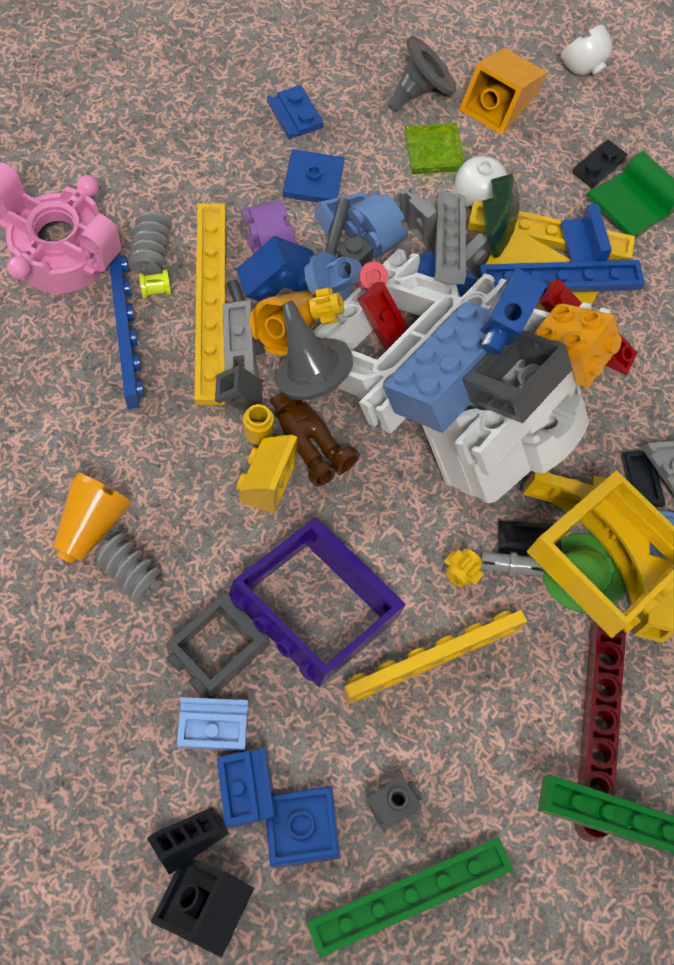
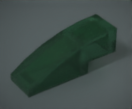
M513 173L491 179L493 198L482 201L486 237L494 258L500 257L508 245L518 220L520 207L519 192Z

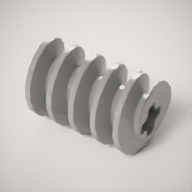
M145 212L137 217L133 231L134 236L131 241L130 256L128 258V265L137 274L152 275L162 273L160 267L165 264L164 257L167 253L166 247L168 245V237L170 236L169 229L172 225L168 216L158 212Z
M120 533L105 542L95 554L94 559L101 569H106L105 572L109 577L114 578L117 586H123V591L126 595H132L131 599L134 603L140 604L160 588L162 580L156 579L160 569L155 567L148 571L152 563L151 560L145 559L139 562L143 552L137 550L131 554L134 543L128 542L122 545L126 535Z

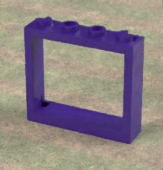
M316 517L235 578L229 592L233 605L238 610L244 611L253 620L257 630L262 634H267L276 643L278 651L284 657L290 658L299 667L303 677L308 681H313L318 687H321L400 616L406 605ZM307 546L380 617L326 665L252 591L255 586Z

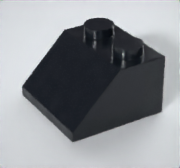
M192 859L176 870L151 923L222 958L254 888L226 871Z

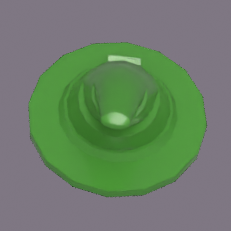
M572 534L562 538V553L615 604L624 594L626 585L612 557L600 541L591 534ZM542 568V571H544L543 582L550 595L562 606L580 613H586Z

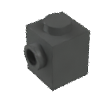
M402 776L368 797L366 804L383 832H386L416 813L421 808L419 800L422 797L416 785L412 781L407 783Z

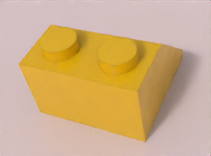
M285 435L262 438L259 447L252 449L248 459L250 468L247 474H241L236 487L240 494V502L275 514L297 462V436Z

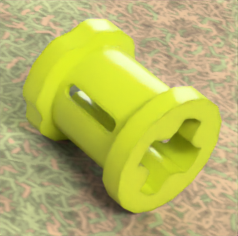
M167 270L152 275L139 273L143 299H147L149 295L163 293L167 296L171 295Z

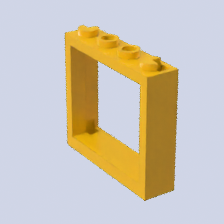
M617 470L544 532L527 551L611 638L621 630L626 634L629 633L641 621L637 615L641 611L645 615L648 614L660 602L656 596L660 593L664 597L674 588V525ZM606 499L672 563L623 613L555 546L560 539Z

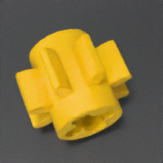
M329 287L315 290L316 297L309 300L313 319H320L321 324L325 325L339 322L337 315L344 314V302L339 292L333 293V289H329Z
M459 549L456 552L452 551L444 560V563L448 566L445 576L457 587L463 588L465 585L470 587L471 584L475 586L484 575L479 570L483 564L481 558L470 549H464L462 552Z

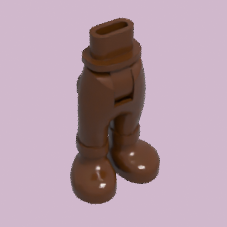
M282 393L271 399L270 403L276 409L274 415L279 419L284 434L297 436V452L302 457L306 466L311 468L308 478L315 487L325 485L334 479L335 472L340 476L357 463L360 454L356 448L349 446L339 449L340 445L333 439L323 420L305 402L291 399ZM310 439L316 442L330 463L322 459V455L316 450Z

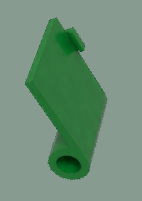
M642 151L629 162L623 173L588 191L586 196L594 204H598L600 210L625 234L635 236L636 239L647 232L648 228L674 213V178L648 153Z

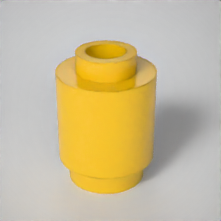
M255 404L245 411L243 415V428L247 441L260 445L262 438L273 437L274 417L271 410L266 406Z

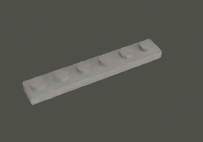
M438 191L434 281H440L446 285H464L466 278L465 196Z

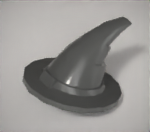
M415 36L409 37L406 40V46L411 59L388 104L394 112L398 111L411 99L418 97L422 93L426 94L435 88L449 96L456 92V84L439 56L420 38Z
M289 301L282 305L287 331L288 352L276 370L275 383L281 393L291 399L309 400L324 396L336 389L348 377L353 367V354L344 342L334 338L316 337L312 329L305 323L294 301Z

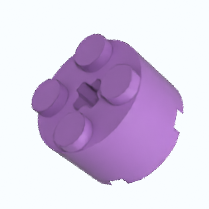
M281 199L241 210L244 224L249 228V233H246V239L250 250L253 249V253L258 251L274 236L295 243L292 226L288 225L286 219L288 213Z

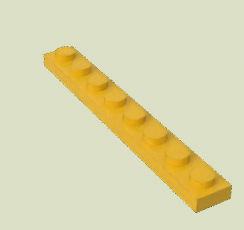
M225 203L197 204L195 405H225V401L221 403L215 401L216 375L225 372L223 304H225Z

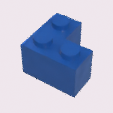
M277 236L272 237L236 269L245 296L261 301L275 296L284 287L295 291L309 290L305 280L304 268L305 265L310 263L309 258L314 255L313 250Z

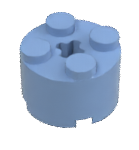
M380 191L374 192L347 210V221L344 223V229L350 237H355L358 234L374 247L373 257L375 258L380 257L400 244L408 236V229L403 230L401 224L405 218L400 208L387 194L380 196Z

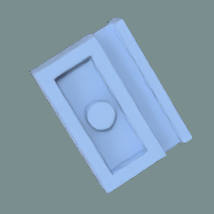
M181 697L177 735L178 749L245 751L248 700Z

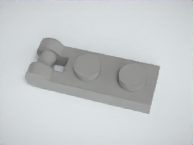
M251 300L223 304L225 371L236 367V361L244 360L245 366H242V368L258 377L255 338L251 333L249 325L250 313L254 309V304Z

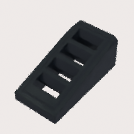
M211 807L150 835L147 839L170 875L227 836L229 832ZM210 822L214 829L207 832L204 825ZM198 830L200 835L193 837L192 834ZM185 838L187 839L186 842L180 844L182 840H184Z

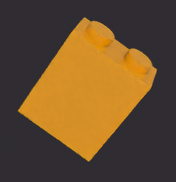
M504 47L477 63L459 110L503 135L539 93L548 72Z

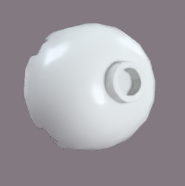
M603 24L589 30L590 34L583 38L580 36L561 52L560 58L565 66L574 74L586 75L592 72L593 76H595L607 67L605 62L610 58L613 48L611 37Z
M473 157L463 163L456 174L454 191L456 194L465 196V206L467 207L469 205L473 206L474 201L498 206L503 202L507 194L508 175L506 170L498 160L492 157Z

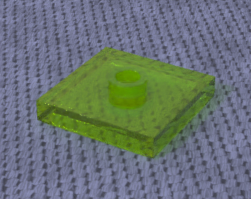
M457 123L405 126L404 135L412 175L457 172L462 164L465 163Z

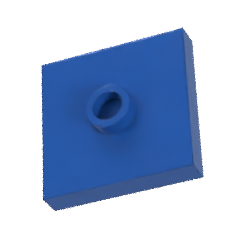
M292 149L283 197L317 203L338 198L345 157Z
M332 786L274 794L277 818L266 819L271 868L341 859Z

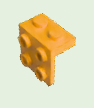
M568 304L556 305L534 332L535 335L552 341H559L566 345L576 384L586 388L602 373L604 366L611 357L619 351L622 341L615 315Z

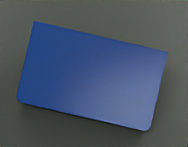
M598 204L587 205L581 219L561 221L560 228L570 262L608 260L612 248Z

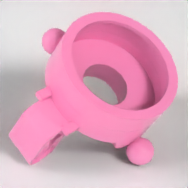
M0 162V227L7 230L6 241L12 257L8 261L7 271L13 278L23 279L30 286L44 292L68 293L88 286L106 270L119 254L122 247L116 225L109 218L100 214L95 201L91 198L99 191V183L96 178L84 175L78 179L76 189L66 187L62 193L45 194L33 198L24 192L17 172L9 165ZM53 221H63L74 227L66 238L58 241H46L38 237L40 229Z

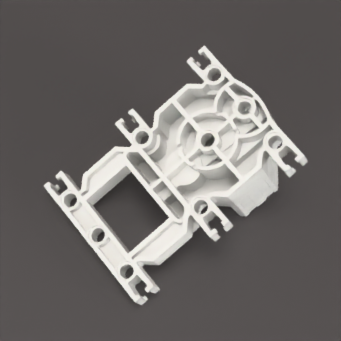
M397 249L383 263L388 271L386 287L398 309L419 315L420 317L378 360L353 351L374 330L357 300L367 289L362 291L358 287L344 301V314L337 315L339 322L328 325L320 324L313 331L316 337L334 338L344 342L353 354V367L348 377L337 388L362 398L359 404L368 424L375 427L380 419L381 428L391 434L405 420V417L394 413L383 384L464 302L490 309L500 287L505 283V279L501 278L498 282L499 284L495 287L493 283L495 281L494 277L484 274L460 297L456 284L446 285L440 281H434L433 277L418 273L421 261L419 254L411 253L409 260H407L404 250ZM585 302L579 306L592 310L591 304ZM600 308L598 310L599 312L611 314L609 309ZM534 309L523 331L534 333L550 313ZM520 359L500 381L521 388L540 365ZM572 369L524 423L471 403L443 433L424 425L422 426L446 485L458 488L461 492L472 497H478L485 503H492L499 500L530 471L546 473L564 460L582 439L589 424V419L580 386L576 384Z

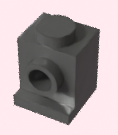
M357 234L340 245L337 251V259L340 257L357 259L363 267L365 264L372 262L374 247ZM348 263L345 265L344 268L347 271L349 277V275L351 274V265Z
M236 366L216 375L215 401L218 403L225 401L238 410L260 404L262 401V380L241 366Z

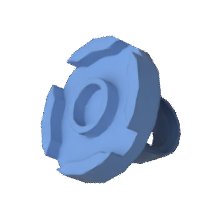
M319 252L309 258L310 263L305 265L304 268L305 280L311 294H315V290L329 287V289H333V293L339 292L344 302L351 295V285L359 280V273L362 268L360 262L357 259L348 257L337 259L328 252ZM348 263L351 265V274L349 275V277L347 271L344 268L345 265Z

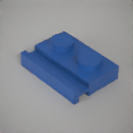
M302 85L278 92V95L271 97V95L267 96V103L288 140L323 128L324 122Z
M263 747L252 752L245 751L217 758L225 827L231 829L262 822V820L276 819L277 813L267 750Z

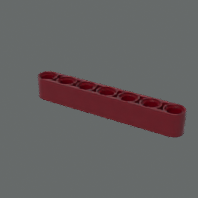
M594 622L591 626L578 784L589 787L590 782H595L601 787L602 792L615 796L626 633L621 630L611 638ZM599 654L607 655L611 659L612 666L605 665L600 660ZM597 685L605 686L610 696L607 698L601 696L597 690ZM595 716L605 720L607 730L599 729L596 726ZM592 749H598L603 753L605 757L604 764L594 760ZM575 824L578 836L585 841L595 842L608 835L600 831L595 833L588 827Z

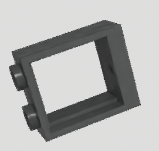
M522 331L520 336L510 346L504 345L500 355L487 353L462 380L471 403L524 423L572 371L566 345L559 341H552L535 335L532 332ZM520 359L540 365L521 388L500 381Z
M223 592L166 643L169 653L166 658L178 672L184 669L192 677L189 683L201 696L206 692L213 698L269 646V636L259 632L253 620L244 611L238 610L233 605L231 598ZM218 614H221L250 644L217 675L210 679L181 648Z

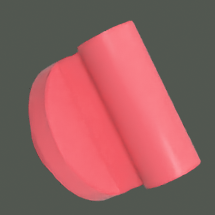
M375 261L369 262L361 268L359 280L356 282L362 291L364 289L369 290L377 282L387 284V269L383 264Z

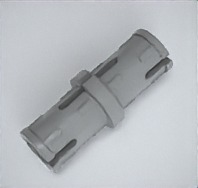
M481 551L480 557H482L483 564L479 570L505 572L507 576L513 577L515 574L538 576L540 578L544 575L542 567L532 557L519 556L517 552L511 551L509 554Z

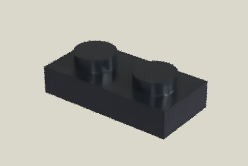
M607 139L575 166L572 173L593 189L627 159L628 154Z

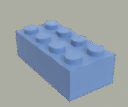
M464 302L383 384L395 414L443 433L471 404L462 378L488 353L481 347L486 334L480 331V327L489 309Z

